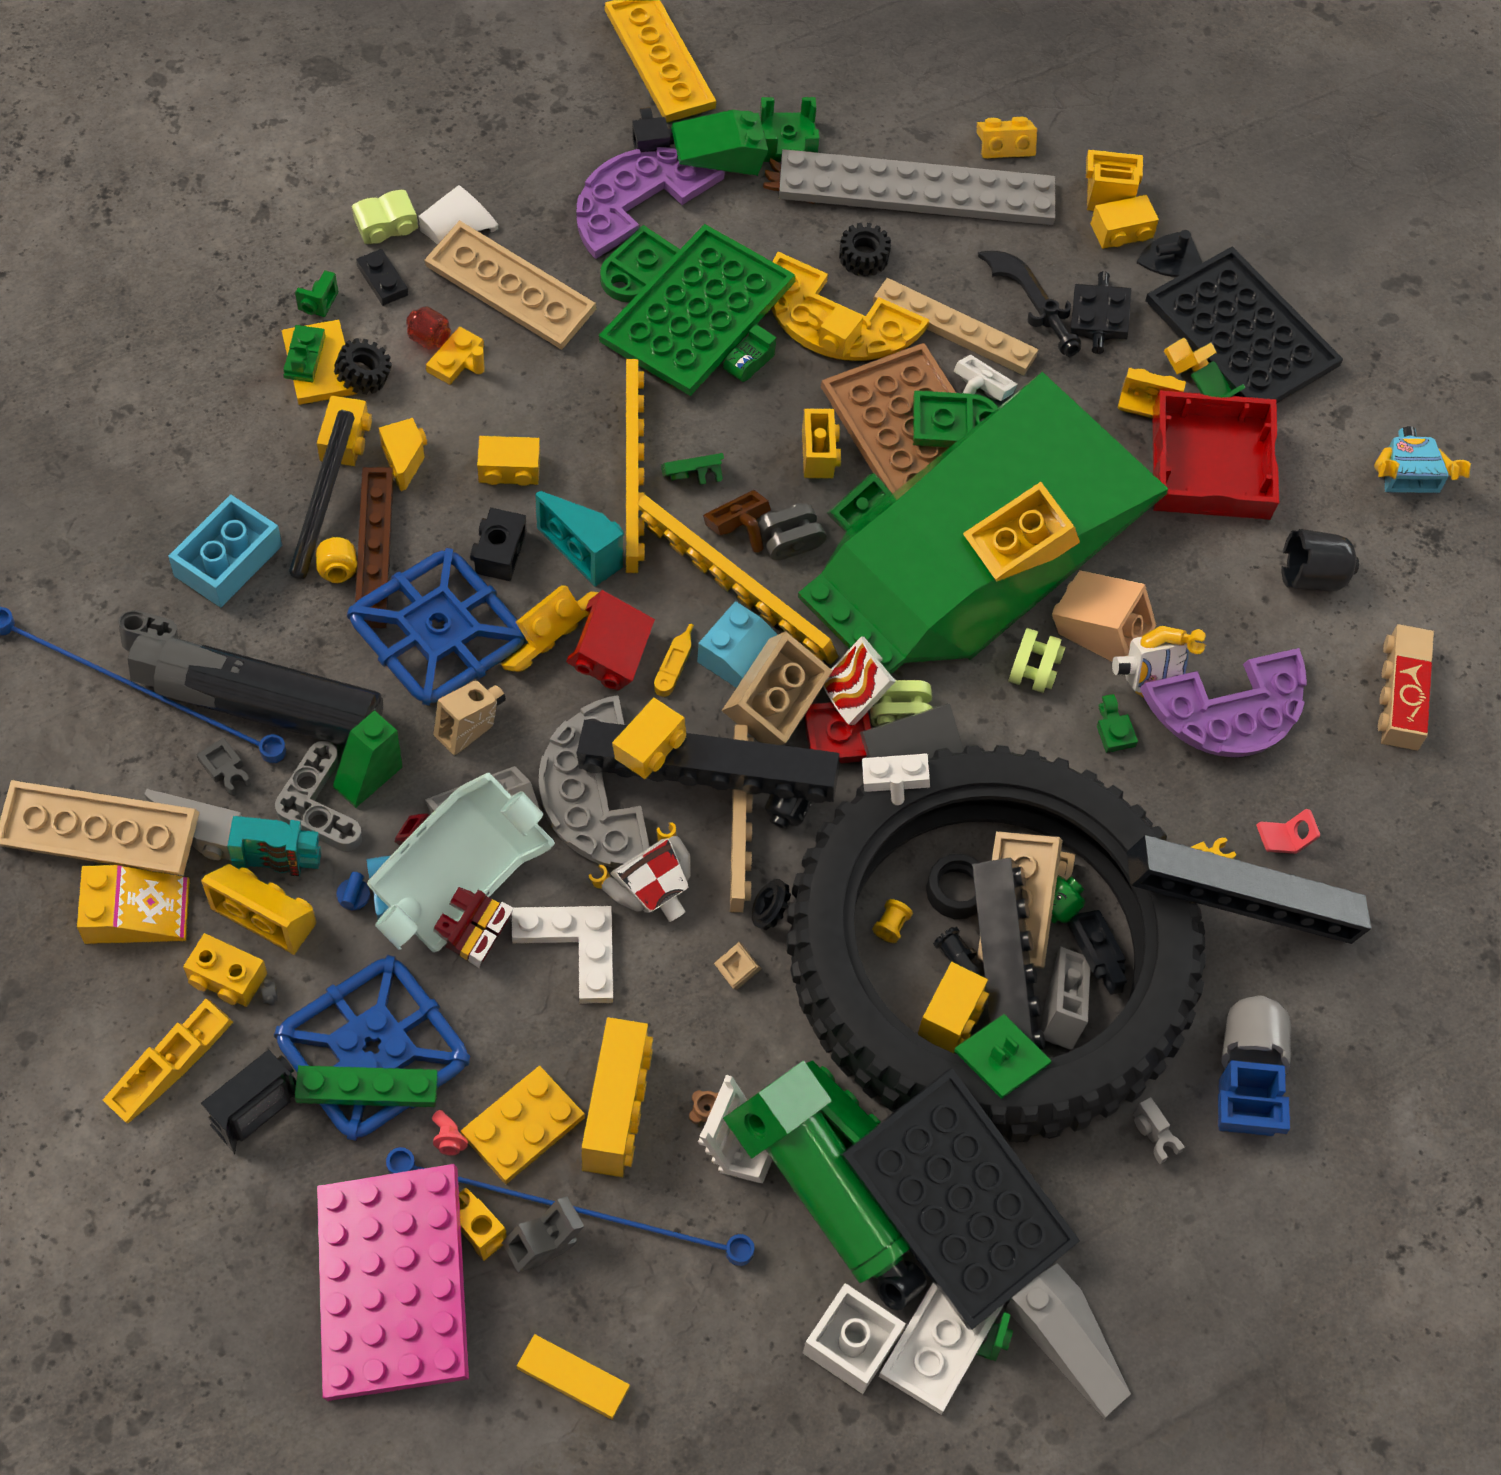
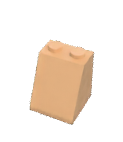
M1079 570L1074 580L1068 584L1064 596L1055 605L1052 613L1059 635L1111 662L1114 657L1128 656L1131 641L1134 638L1143 637V635L1156 627L1145 584Z

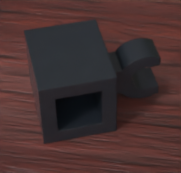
M651 107L640 108L641 118L632 121L634 149L648 152L657 151V147L670 148V145L674 144L672 129L667 127L665 117L653 118Z

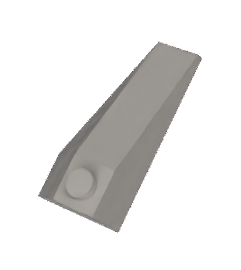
M1058 1263L1043 1271L1011 1298L1006 1311L1011 1314L1015 1321L1104 1419L1131 1395L1082 1290Z

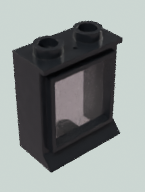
M269 1049L201 1102V1105L210 1114L208 1119L211 1121V1128L234 1154L238 1140L242 1142L291 1102L290 1098L293 1097L295 1099L296 1079L291 1074L294 1072V1069L282 1055L276 1058Z

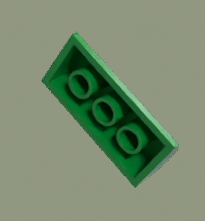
M813 1060L806 1063L832 1100L819 1111L846 1149L881 1123L873 1114L868 1115L859 1107V1101L849 1090L843 1091L835 1083L833 1074L826 1067H819Z

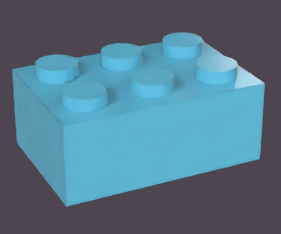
M230 494L168 557L174 577L221 608L282 547V542L277 524Z

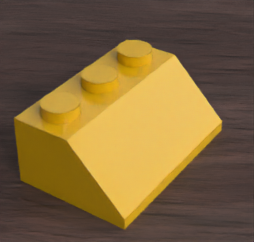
M228 864L205 875L201 880L211 910L295 955L317 924L313 907L302 898L293 899L287 896L284 890L274 883L269 882L265 884L258 880L257 876L247 868L241 867L238 869Z

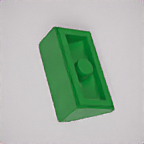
M872 473L830 509L827 514L847 532L891 496L892 492L875 473Z

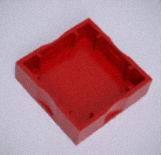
M1160 390L1153 406V475L1168 488V492L1153 505V511L1271 520L1279 504L1278 464L1275 457L1277 438L1276 399L1239 396L1221 398L1200 393Z

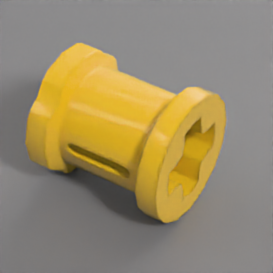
M889 899L884 905V914L880 921L874 924L872 930L883 940L897 943L901 937L900 931L905 921L911 919L913 912L903 902Z

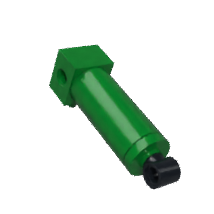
M803 1060L723 1119L751 1159L766 1150L846 1266L851 1270L858 1283H862L874 1276V1278L879 1280L877 1291L884 1304L893 1310H902L925 1290L927 1285L926 1277L916 1264L903 1260L904 1257L902 1255L910 1248L840 1156L846 1148L819 1111L832 1100Z

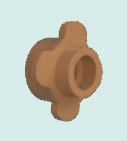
M698 1090L692 1094L691 1099L694 1105L693 1110L689 1113V1118L693 1123L707 1122L719 1093ZM708 1105L711 1109L706 1111L704 1107Z

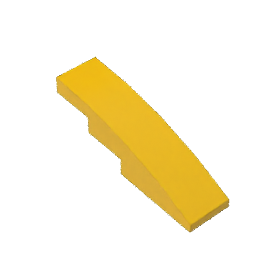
M205 998L183 1024L176 1023L155 1049L148 1047L105 1096L103 1101L126 1123L131 1122L180 1079L211 1048L234 1021L211 1000Z

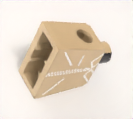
M472 681L440 698L437 702L434 736L455 756L493 726L496 707L506 700L504 692L496 685L487 690L478 681Z

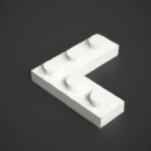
M611 906L521 907L513 909L512 943L579 942V1004L613 1003Z

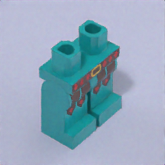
M233 816L227 845L232 866L238 869L241 867L248 869L249 866L266 867L278 873L290 872V876H300L301 868L319 869L321 846H318L319 833L302 830L301 821L290 820V825H288L286 822L279 820Z

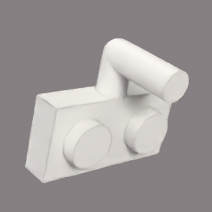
M972 355L958 361L954 372L960 375L962 380L967 383L963 391L966 394H975L977 389L980 388L985 391L988 397L1002 401L1012 395L1018 385Z
M927 754L862 758L864 792L891 790L892 803L901 805L904 802V789L930 787Z

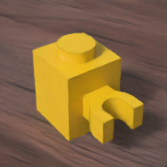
M840 304L835 307L830 315L817 305H814L809 311L811 319L808 321L807 326L820 330L818 345L828 352L835 353L843 358L861 335L863 316Z

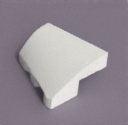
M460 185L419 215L420 231L436 244L442 241L459 220L476 231L489 228L490 232H495L498 229V223Z

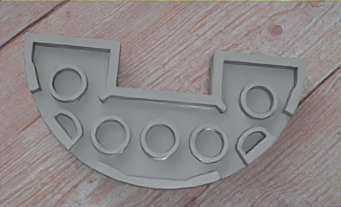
M616 695L590 703L582 707L580 712L570 720H565L551 736L550 743L545 750L544 756L541 758L539 768L540 800L546 818L553 830L562 841L578 854L593 862L612 868L620 867L650 847L642 807L636 806L609 811L602 772L590 773L584 769H579L576 752L584 720L624 725L619 696Z

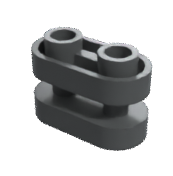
M798 503L788 509L776 513L770 512L762 516L758 525L762 539L768 541L766 548L772 559L783 560L816 549L825 542L827 535L822 525L815 523L817 515L811 505Z

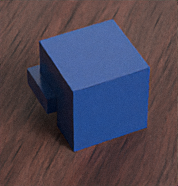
M1231 1060L1219 1078V1131L1273 1136L1275 1133L1287 1134L1290 1130L1289 1097L1283 1096L1286 1092L1285 1066Z

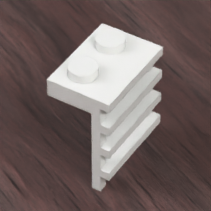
M726 1075L704 1129L700 1134L698 1143L706 1146L705 1152L713 1156L711 1160L713 1164L720 1165L718 1168L720 1173L763 1184L772 1159L766 1150L751 1159L723 1119L747 1101L734 1078Z

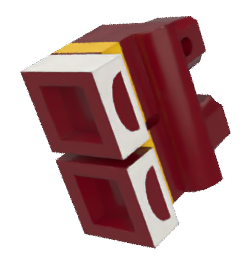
M458 887L449 905L463 912V915L457 922L449 916L442 914L435 924L433 931L447 941L446 947L480 968L493 947L495 940H497L510 919L514 908L504 902L499 903L487 897L479 889L474 894L469 890Z

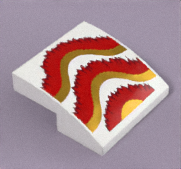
M862 636L832 667L831 670L833 671L823 685L830 700L848 725H855L896 682L880 663L883 660L867 639Z

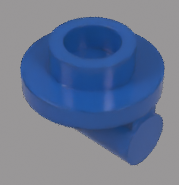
M351 872L350 878L343 881L337 889V900L345 909L358 910L364 907L370 899L369 886L363 881L364 876L361 873Z

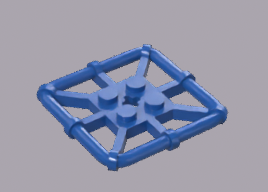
M446 548L445 551L432 554L403 573H395L391 576L390 581L359 599L353 606L348 608L347 618L351 621L353 627L379 656L378 661L383 667L387 666L409 693L418 701H422V705L430 706V703L438 702L440 698L463 687L472 680L483 678L486 675V671L517 652L527 643L526 638L516 624L517 618L496 596L497 591L493 586H488L466 560L458 553L453 552L451 548ZM443 563L440 586L422 597L410 582ZM451 564L477 592L463 602H460L448 588ZM397 590L403 592L412 602V604L399 612L370 608ZM482 603H487L507 627L480 624L469 611ZM364 620L396 624L407 637L388 648ZM432 620L437 622L444 621L445 624L442 629H435L432 627ZM477 636L509 641L480 661L465 646L466 643ZM414 646L428 660L424 689L397 659L398 656ZM455 652L468 668L432 690L436 662Z
M391 955L371 963L336 987L331 985L326 988L325 994L289 1016L280 1026L276 1027L274 1033L280 1050L296 1072L298 1071V1065H309L293 1043L329 1048L339 1061L333 1065L334 1067L403 1069L415 1060L445 1064L447 1066L438 1071L437 1088L457 1076L464 1067L468 1066L471 1057L467 1053L464 1043L440 1013V1006L436 1000L430 999L407 967L396 960V956ZM383 973L377 1004L356 1017L343 998ZM394 974L420 1007L419 1010L399 1023L387 1008ZM333 1004L348 1022L330 1035L295 1030ZM429 1019L452 1052L417 1048L406 1033ZM369 1041L380 1042L378 1045L379 1052L376 1054L372 1051L365 1053L363 1050L366 1048V1043ZM320 1104L335 1127L343 1135H346L348 1140L357 1141L358 1137H364L409 1108L407 1106H386L362 1122L365 1105H354L352 1117L348 1121L337 1104Z

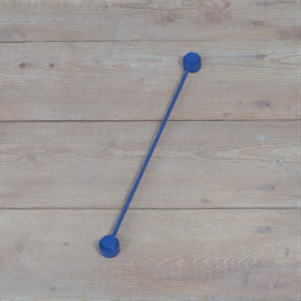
M0 607V635H7L14 631L259 746L261 757L266 762L278 763L285 757L286 746L282 737L271 734L265 736L259 742L15 627L11 611L5 607Z
M403 1147L393 1149L386 1158L389 1174L425 1169L415 1166L412 1152ZM458 1177V1182L550 1206L555 1202ZM573 1206L577 1213L726 1250L727 1259L736 1266L748 1264L754 1255L753 1241L743 1234L732 1236L728 1240L727 1245Z

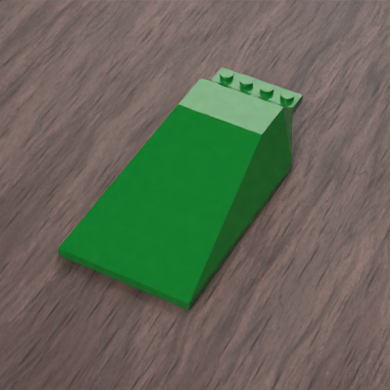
M1041 372L844 534L822 573L798 592V598L848 649L861 636L865 637L882 657L883 660L880 663L890 675L904 663L964 658L971 660L1167 494L1168 488L1046 374ZM1039 482H1042L1074 525L1080 543L1052 561L996 582L963 533Z

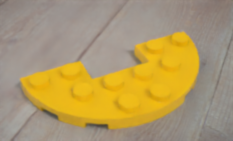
M777 252L773 259L774 263L795 274L796 282L771 310L780 326L788 335L816 353L831 358L851 361L879 359L909 347L923 335L929 326V319L878 297L866 316L855 312L863 316L861 335L842 358L835 353L828 352L818 345L820 330L807 326L808 321L811 319L809 311L814 305L821 307L829 315L838 305V303L818 295L827 282L828 274L780 252Z

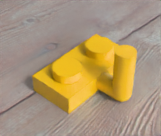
M459 326L428 361L426 372L449 385L453 383L465 368L475 374H482L485 370L483 339Z

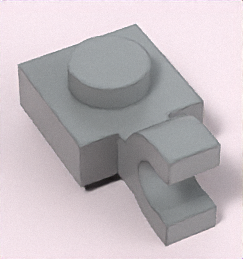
M1150 1097L1139 1103L1133 1114L1135 1117L1134 1121L1141 1134L1147 1135L1152 1143L1156 1141L1154 1156L1158 1163L1162 1164L1168 1158L1163 1150L1164 1146L1171 1147L1176 1155L1181 1153L1185 1148L1177 1137L1172 1135L1169 1130V1122L1153 1099Z

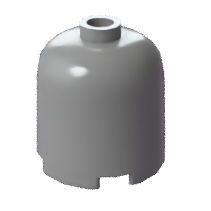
M1254 996L1241 999L1230 1008L1226 1020L1221 1058L1224 1069L1233 1060L1285 1066V1074L1288 1073L1291 1063V1020L1287 1010L1279 1002L1265 996Z

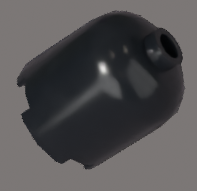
M1299 529L1298 531L1292 530L1286 539L1283 553L1288 554L1287 567H1281L1282 580L1286 587L1305 590L1338 591L1346 587L1353 575L1358 572L1359 558L1356 557L1352 542L1346 537Z

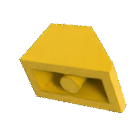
M413 418L379 427L381 447L389 466L393 467L394 478L400 491L407 489L425 458L423 446L427 445L426 435L423 428H417Z

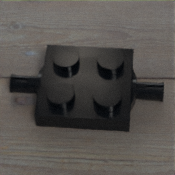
M1104 271L1098 273V285L1075 284L1070 334L1093 339L1092 352L1095 354L1097 352V345H1099L1098 354L1104 352V340L1128 338L1132 288L1109 286L1110 274L1106 271L1104 280Z

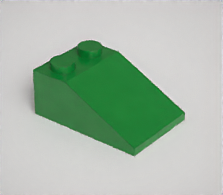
M728 110L675 122L671 126L680 165L758 176L768 152L759 113Z

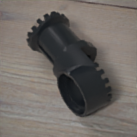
M958 927L949 928V930L945 931L946 935L941 933V936L937 937L934 941L935 948L941 949L950 962L976 974L981 973L980 970H975L978 967L974 966V963L971 962L976 956V951L974 948H969L959 936L960 930Z

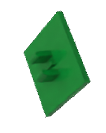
M1005 1014L954 1049V1052L1001 1099L1052 1062Z

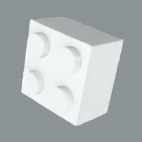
M845 1283L806 1340L803 1354L863 1394L900 1338L906 1323Z

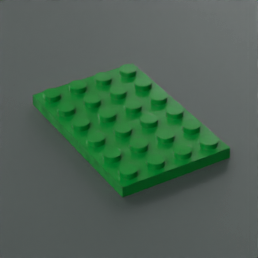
M704 224L599 334V341L627 359H638L640 367L691 396L745 338L749 330L796 282L795 274Z

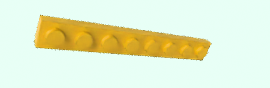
M626 359V573H638V561H644L645 544L638 543V536H644V520L638 517V510L640 508L637 505L644 496V492H638V486H644V468H638V461H644V443H638V437H644V419H638V413H644V395H638V389H644V371H638V359Z

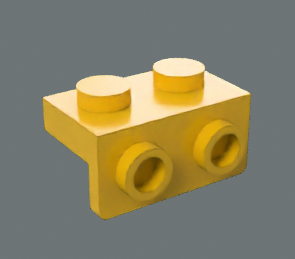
M1013 117L1012 121L987 118L985 122H977V134L982 140L981 155L983 158L1036 155L1037 128L1028 118Z
M1129 368L1117 408L1121 411L1153 418V406L1159 391L1184 392L1186 382L1178 380L1173 376L1153 374L1145 369Z

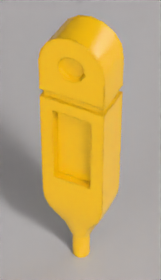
M689 624L687 630L675 637L670 645L654 681V690L659 696H669L676 686V682L691 652L693 624Z

